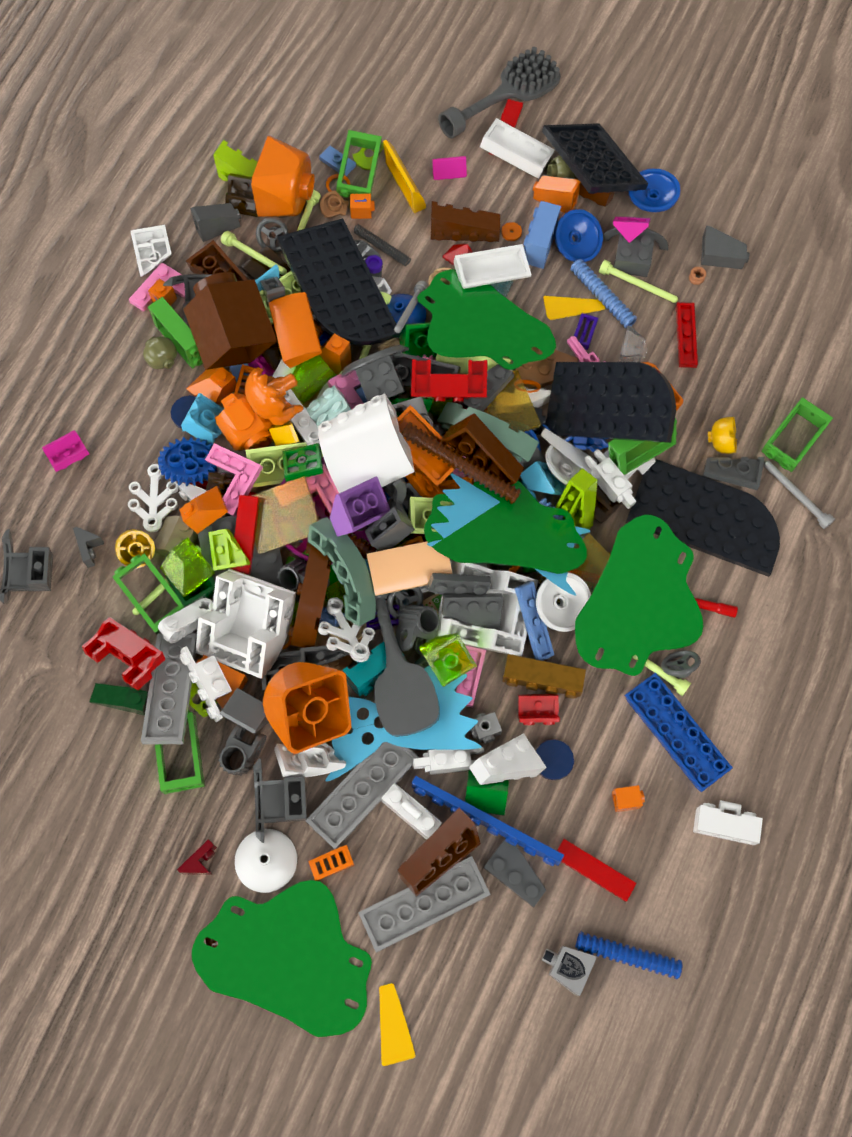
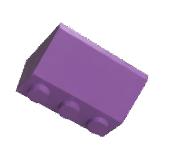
M373 477L335 495L330 520L337 537L355 532L380 519L390 511L378 477Z

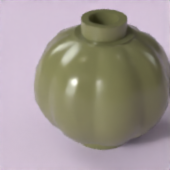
M560 155L556 156L551 161V164L548 165V176L568 179L576 178Z
M152 337L147 340L143 350V357L151 368L169 369L174 365L177 349L169 338Z

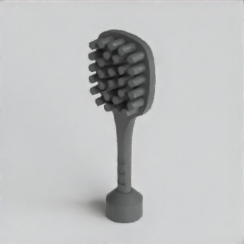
M532 47L531 54L530 50H525V54L520 53L519 57H513V60L508 61L507 66L502 71L500 77L501 85L495 91L462 111L455 107H450L439 114L438 121L441 130L448 138H454L465 131L466 120L500 101L509 98L530 101L542 97L553 90L560 82L561 75L559 73L560 69L556 67L557 62H551L550 55L544 58V50H540L539 54H536L537 47Z
M387 593L375 596L376 613L386 649V668L375 682V703L380 721L385 730L392 736H408L430 728L439 720V701L434 684L428 673L419 664L408 662L397 643L386 605V600L390 594Z

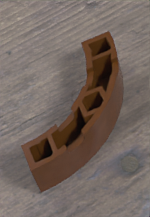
M307 542L305 554H309L304 581L299 583L297 590L300 600L295 625L290 624L288 636L292 637L290 645L304 648L315 646L332 563L328 555L324 556L309 542Z

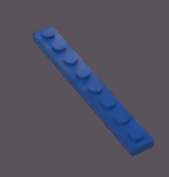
M415 776L413 779L412 788L416 794L432 798L431 801L442 807L445 805L451 808L450 811L452 813L460 808L476 826L482 825L487 828L490 834L494 836L499 834L505 837V841L513 846L520 845L526 853L542 857L543 862L550 866H559L564 854L418 776Z

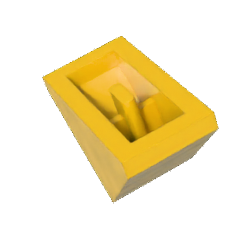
M290 421L284 425H274L269 428L275 446L299 442L293 424Z

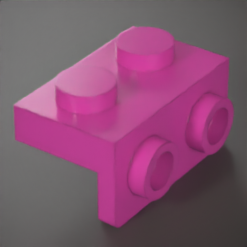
M75 430L42 447L56 472L89 455Z

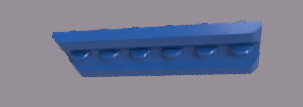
M656 672L625 695L627 702L700 792H703L733 769Z

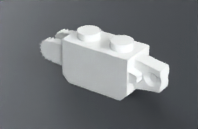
M599 449L594 451L595 457L600 462L598 465L589 455L585 457V462L592 470L591 475L598 480L597 484L612 502H622L627 509L636 503V500L631 495L633 494L631 483L610 457L606 458Z
M484 747L467 750H429L428 753H423V758L413 759L414 769L425 768V772H429L431 775L466 771L476 761L471 760L470 755L484 753Z

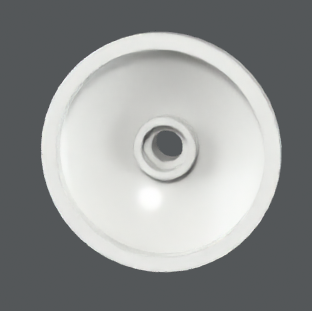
M550 445L546 450L545 458L549 470L560 482L567 485L569 480L582 468L568 459L554 446Z
M572 573L567 574L566 581L574 590L576 596L564 591L547 578L540 585L537 592L536 608L539 617L549 628L556 631L567 632L575 630L576 617L591 596L587 584L579 576ZM557 599H560L559 606L556 603Z
M264 829V843L256 837L255 832L249 834L240 843L235 855V870L241 882L249 889L260 893H270L281 889L292 879L297 867V852L294 844L285 834L274 829ZM264 855L268 856L266 863L261 862V857Z

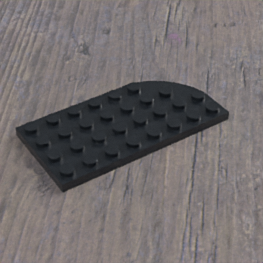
M343 218L277 237V242L301 292H306L315 321L325 332L331 336L336 334L354 345H374L400 337V333L394 331L397 324Z
M556 362L546 417V426L552 433L564 437L671 443L676 416V401L670 383L659 370L641 362Z
M655 459L656 462L643 475L635 496L636 503L631 507L625 523L627 524L634 518L642 515L656 516L666 522L674 535L690 548L769 577L779 552L780 536L777 524L767 507L747 492ZM658 526L654 534L659 536L662 528Z

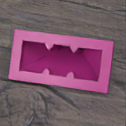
M615 216L613 225L630 243L649 226L651 218Z

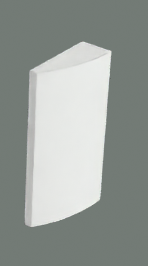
M497 118L484 135L480 145L482 149L538 179L555 149Z
M523 244L456 255L453 262L463 289L531 277Z

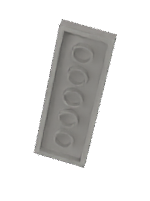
M190 633L172 644L163 638V634H157L155 647L163 652L166 660L151 672L153 678L150 680L141 736L142 744H184L192 681L189 677L190 670L188 666L184 665L180 659V651L183 647L187 646L195 661L196 633Z
M383 742L374 753L350 772L305 820L306 823L329 845L337 849L380 803L381 798L394 783L397 784L413 767V759L419 757L409 748Z
M471 856L453 866L417 897L409 888H406L358 913L377 953L491 894Z

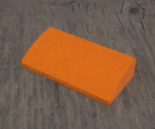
M306 292L286 295L269 302L282 360L290 369L322 353Z
M411 405L397 418L400 433H402L407 423L411 422L412 426L416 425L417 429L421 428L422 432H427L428 436L432 435L433 439L437 438L438 442L443 438ZM404 437L411 449L413 463L437 487L455 470L453 469L454 466H448L447 462L443 463L442 459L438 460L437 456L433 457L432 453L428 454L426 449L423 451L421 446L417 447L416 443L412 444L411 440L407 441V438Z

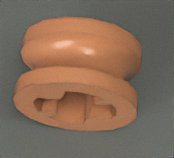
M694 267L689 275L690 282L694 285L702 284L706 277V271L702 267Z

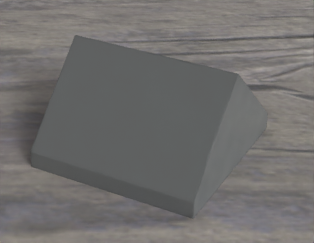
M236 688L220 712V715L254 734L269 723L264 713L263 702Z

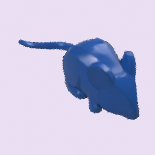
M567 437L564 439L567 442L573 440L574 447L581 450L590 449L594 452L597 449L608 448V442L605 439Z

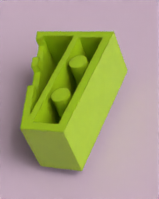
M223 140L213 154L218 177L224 181H228L230 173L252 177L258 162L253 158L249 160L242 156V151L239 149L237 151L227 146L228 142Z
M583 468L569 480L555 508L567 510L572 515L575 527L589 530L594 522L598 480Z

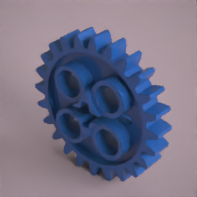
M183 437L181 442L175 439L176 443L169 442V447L164 446V451H160V456L158 457L161 475H165L166 480L171 479V483L178 481L179 486L182 482L186 486L189 483L196 486L197 481L203 484V479L208 480L209 472L215 473L217 471V466L205 460L213 444L207 445V440L200 442V438L194 441L192 437L189 440Z

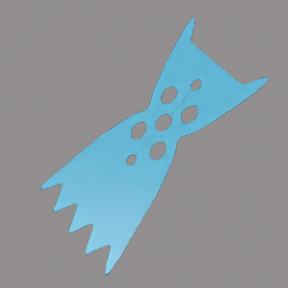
M451 474L452 478L460 486V489L443 490V492L454 502V505L437 507L449 522L431 524V526L443 538H446L500 503V501L466 480ZM575 527L579 535L591 532L586 528ZM441 540L427 543V545H428V546H433V545L437 544L438 542H440ZM567 543V546L574 548L575 543ZM535 569L564 591L576 596V593L566 581L568 572L556 574Z
M459 652L450 654L424 668L434 684L440 708L439 720L424 731L408 736H392L384 727L376 728L374 725L375 718L379 716L376 703L348 696L353 732L332 740L333 749L335 750L334 755L340 761L344 760L346 766L343 769L331 772L325 781H331L351 770L374 753L383 742L420 750H467L481 748L480 744L465 738L466 733L478 723V720L460 715L461 710L473 698L454 691L467 677V674L449 670L450 665L455 661ZM360 708L368 709L369 716L367 719L360 720L357 717V711ZM366 732H370L374 736L373 742L369 745L362 742V736Z

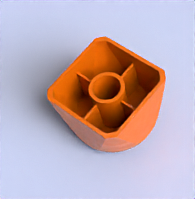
M267 136L251 183L258 217L298 216L302 212L306 200L311 199L314 190L315 176L311 173L310 157L304 151L272 136Z
M296 662L280 669L271 678L265 689L263 697L265 716L283 744L293 754L344 736L352 727L346 674L340 670L308 662Z

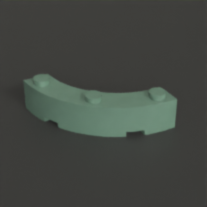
M447 402L437 419V422L442 425V429L447 431L449 427L475 413L519 463L521 461L529 462L539 444L537 440L521 430L515 432L508 428L510 424L472 407H468L466 410L458 403Z
M327 517L310 524L308 542L315 546L324 556L328 555L333 562L332 568L339 582L344 585L346 595H344L345 618L357 626H361L374 619L376 601L372 579L366 566V561L347 534L337 537L332 522Z

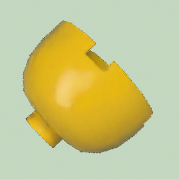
M720 418L712 425V430L708 432V442H712L714 449L720 453L732 454L737 452L735 418Z
M131 529L120 534L116 540L115 552L120 562L128 566L131 563L130 560L138 554L143 555L145 553L148 559L152 560L155 553V545L147 533L142 530ZM142 563L137 568L144 567L146 563Z

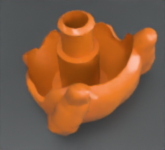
M257 367L252 370L246 380V399L258 416L269 419L273 425H284L297 413L304 410L302 405H292L284 397L286 395L285 392L297 386L298 382L292 373L285 377L274 378L266 374L261 375L263 368Z

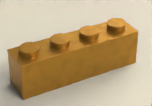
M508 654L502 682H506L508 686L517 687L518 685L526 686V689L537 691L538 689L545 690L548 694L561 693L565 694V697L575 699L580 697L583 692L586 669Z

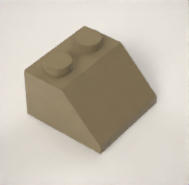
M182 516L166 517L154 542L155 553L184 562L190 556L191 549L198 539V534L183 522Z

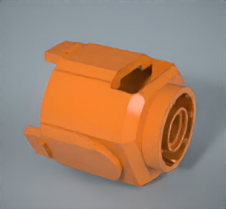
M231 393L221 400L225 409L215 417L216 424L234 450L246 451L248 449L268 447L272 443L273 438L269 428L274 425L269 419H264L253 411L246 396L237 399Z

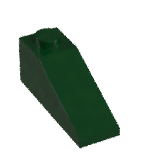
M95 683L89 702L145 716L148 692L130 687Z

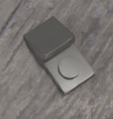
M278 277L260 281L268 306L269 302L285 296V288Z
M74 527V534L84 564L88 568L95 566L94 559L96 555L93 548L103 545V540L93 533L79 527Z

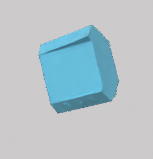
M199 393L181 424L182 431L200 438L202 442L207 440V445L213 444L222 433L216 424L215 417L224 408Z

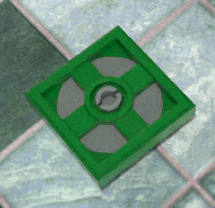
M319 443L283 451L284 478L286 482L324 473Z

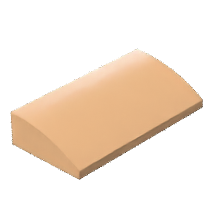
M427 541L368 553L367 562L375 596L426 586L432 573L452 574L450 559L437 552L431 546H428Z

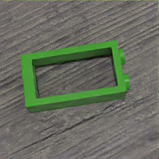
M348 130L336 186L337 193L340 196L347 198L350 197V194H372L382 146V136ZM351 145L375 150L367 188L343 184Z
M161 297L149 305L148 309L155 326L164 337L169 338L174 343L177 352L192 369L202 365L203 362L191 329L168 302Z
M802 397L767 441L761 452L767 458L779 463L782 468L792 472L833 417ZM797 413L818 427L819 430L794 460L772 444Z
M676 418L671 443L615 439L608 442L609 457L623 475L676 444Z
M145 553L143 555L138 554L130 560L131 563L128 566L119 567L112 577L153 631L158 634L160 632L158 629L159 623L164 618L183 609L184 606ZM144 562L178 605L156 623L150 619L121 581L124 576Z
M189 710L187 721L189 723L195 776L167 781L162 744H155L160 791L164 794L205 787L196 716Z

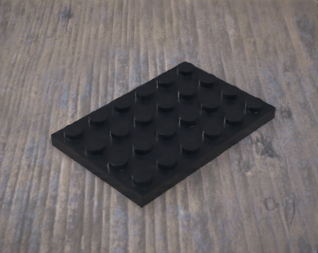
M600 123L543 126V134L588 193L646 190L648 186L647 181Z

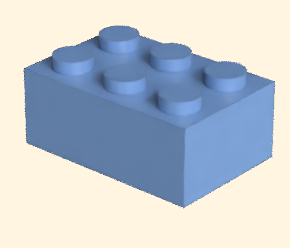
M541 201L539 208L535 207L534 219L530 222L529 234L526 235L524 240V251L528 265L544 269L555 236V228L559 220L561 206Z

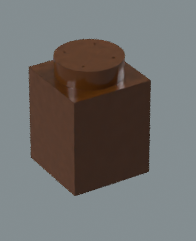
M222 272L205 277L194 285L193 290L196 296L183 310L205 370L252 363L277 342L255 279L237 281L234 273Z

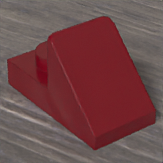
M208 839L177 869L178 872L183 875H212L202 862L211 859L217 847Z

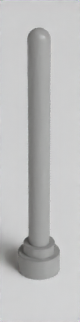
M418 281L414 287L415 294L394 328L396 333L402 331L417 305V296L429 287L425 281Z
M770 461L764 462V467L818 518L817 521L823 529H826L834 522L835 518L831 514L823 513Z

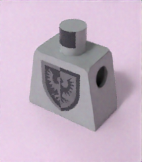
M562 946L558 954L546 949L542 961L552 966L549 975L574 995L580 996L597 957Z

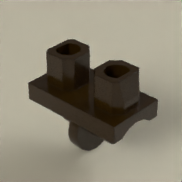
M209 472L206 491L218 486L221 493H226L235 475Z

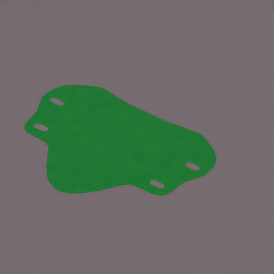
M455 269L438 273L434 276L430 286L417 296L418 302L432 313L427 342L430 349L438 355L453 358L486 356L493 359L503 368L513 370L528 362L544 360L551 356L556 349V340L547 324L520 309L490 284L463 289ZM441 278L447 279L451 284H445L441 281ZM429 296L435 303H430L425 297ZM532 347L538 348L543 353L541 355L537 354L532 350ZM503 356H507L508 358H510L513 361V364H509L508 362H506L503 359Z
M518 480L511 485L516 486L517 490L518 488L521 489V493L513 504L509 500L506 501L505 497H499L500 494H494L495 491H489L490 488H484L485 485H479V482L476 481L473 484L475 487L497 499L500 503L446 538H443L438 532L432 531L431 524L449 522L437 507L443 506L440 504L441 501L452 502L453 505L454 502L446 494H438L433 498L432 512L424 525V535L428 543L441 540L431 547L440 554L459 563L504 564L562 574L578 568L587 558L586 545L576 531L572 515L567 510L541 505ZM553 515H562L566 519H554ZM567 543L578 544L579 548H570L567 546Z
M642 515L634 518L619 529L610 558L592 595L576 617L575 642L578 653L585 662L593 667L615 669L627 675L636 676L642 672L651 653L659 650H671L690 646L702 635L704 627L703 617L686 582L687 573L694 560L693 551L674 535L668 524L662 519L653 515ZM660 526L662 531L656 539L653 535L656 528ZM682 552H685L686 557L683 563L679 564L678 558ZM599 648H603L604 653L598 661L595 656ZM636 655L638 660L634 668H631L629 663L632 657Z
M308 880L299 882L264 904H256L242 897L232 896L224 902L216 918L199 932L194 941L192 962L196 972L211 991L247 1001L293 1022L313 1036L342 1035L353 1030L361 1022L367 1008L366 984L371 970L372 959L366 951L348 944L343 939L334 896L329 888L320 881ZM237 906L245 911L244 915L240 916L231 912V907ZM207 937L218 942V946L214 948L206 945L204 939ZM351 957L359 959L363 962V966L357 967L352 965L349 959ZM351 999L357 1002L359 1007L353 1009L346 1006L345 1000Z

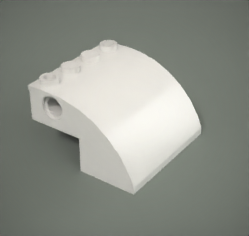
M385 393L373 397L364 404H358L354 409L342 412L337 417L329 421L326 420L318 426L322 454L339 493L376 476L381 487L415 472L411 449L399 431L396 410Z
M450 560L452 574L490 576L491 585L486 594L502 593L503 596L500 630L484 628L443 616L441 598L438 612L440 622L436 638L522 657L527 630L515 588L529 581H534L535 588H537L538 580L510 571L492 570L472 563H459Z
M232 569L217 575L213 610L200 616L198 619L195 653L208 657L214 655L218 662L262 679L277 660L286 641L293 618L296 592Z

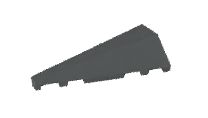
M327 646L300 648V651L281 652L271 669L262 678V690L265 691L271 678L287 665L296 662H308L324 666L350 653L340 649L332 651Z

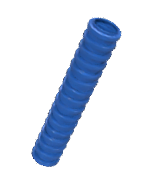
M582 931L578 934L576 941V950L578 951L580 949L584 953L588 951L590 955L595 953L597 957L602 955L604 959L609 957V960L615 959V962L622 961V964L635 965V968L640 966L642 970L647 968L649 972L654 970L656 974L661 972V975L665 976L667 974L670 978L674 976V979H678L681 976L683 967L681 960L675 961V958L662 957V954L656 955L655 952L650 954L648 950L643 952L641 948L636 950L634 946L629 948V945L623 946V943L616 944V941L610 942L609 939L605 941L603 937L598 939L596 935L591 937L589 933L584 935Z

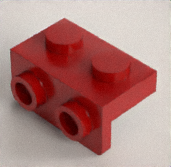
M558 694L518 695L519 722L523 723V725H535V722H543L544 725H554L555 722H560Z

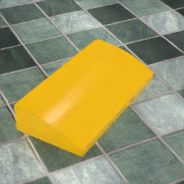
M384 140L385 163L413 213L426 209L421 193L394 146L389 141Z

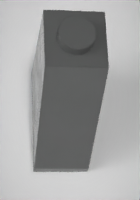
M231 203L190 208L195 228L203 242L217 237L225 231H231L240 227L239 219H241V215L238 209L233 208Z
M706 226L702 236L701 265L743 269L744 264L748 263L750 255L747 252V244L711 226Z

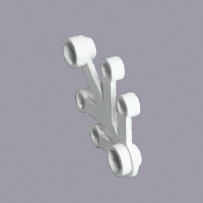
M152 464L147 470L151 478L150 497L141 489L138 482H132L129 485L131 493L137 495L149 506V514L141 508L137 499H131L128 502V507L143 519V526L148 532H157L162 527V519L178 508L176 499L167 498L178 492L179 487L176 481L174 483L169 481L166 485L167 488L158 496L159 480L163 475H161L159 465ZM134 486H138V489L132 490ZM170 486H176L174 489H170ZM167 499L166 507L157 513V507ZM171 502H174V506H169ZM137 503L136 507H131L132 504ZM155 520L154 524H149L150 521Z
M330 598L326 609L330 615L335 616L341 629L323 621L319 624L318 632L322 635L333 634L350 643L349 645L339 641L336 637H329L326 644L329 650L340 649L350 653L353 660L365 662L370 656L368 644L369 641L373 640L375 631L369 627L365 628L362 633V640L359 643L356 636L361 626L353 623L350 628L341 612L343 608L342 600Z

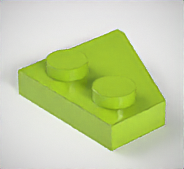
M229 529L208 532L213 571L250 565L249 559Z

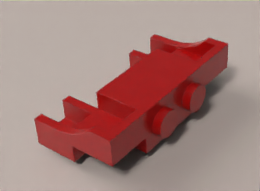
M412 359L411 397L434 399V402H445V399H453V402H464V399L487 398L488 361L469 360L468 374H431V360L416 361V359Z
M110 617L102 623L97 633L82 646L84 653L97 663L111 653L130 666L122 673V677L126 683L136 690H139L153 678L151 672L166 660L163 652L154 647L146 638L142 639L134 630L127 629Z

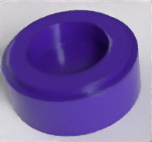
M370 255L366 258L365 263L370 273L376 274L382 270L383 261L379 256Z

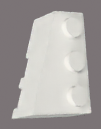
M523 733L479 757L469 768L479 784L483 785L503 782L509 779L518 780L523 777H536L547 767Z

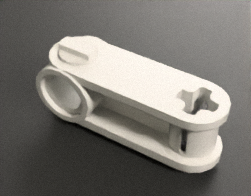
M202 598L173 615L164 618L158 625L163 638L172 644L197 630L199 617L213 610V602L208 598Z

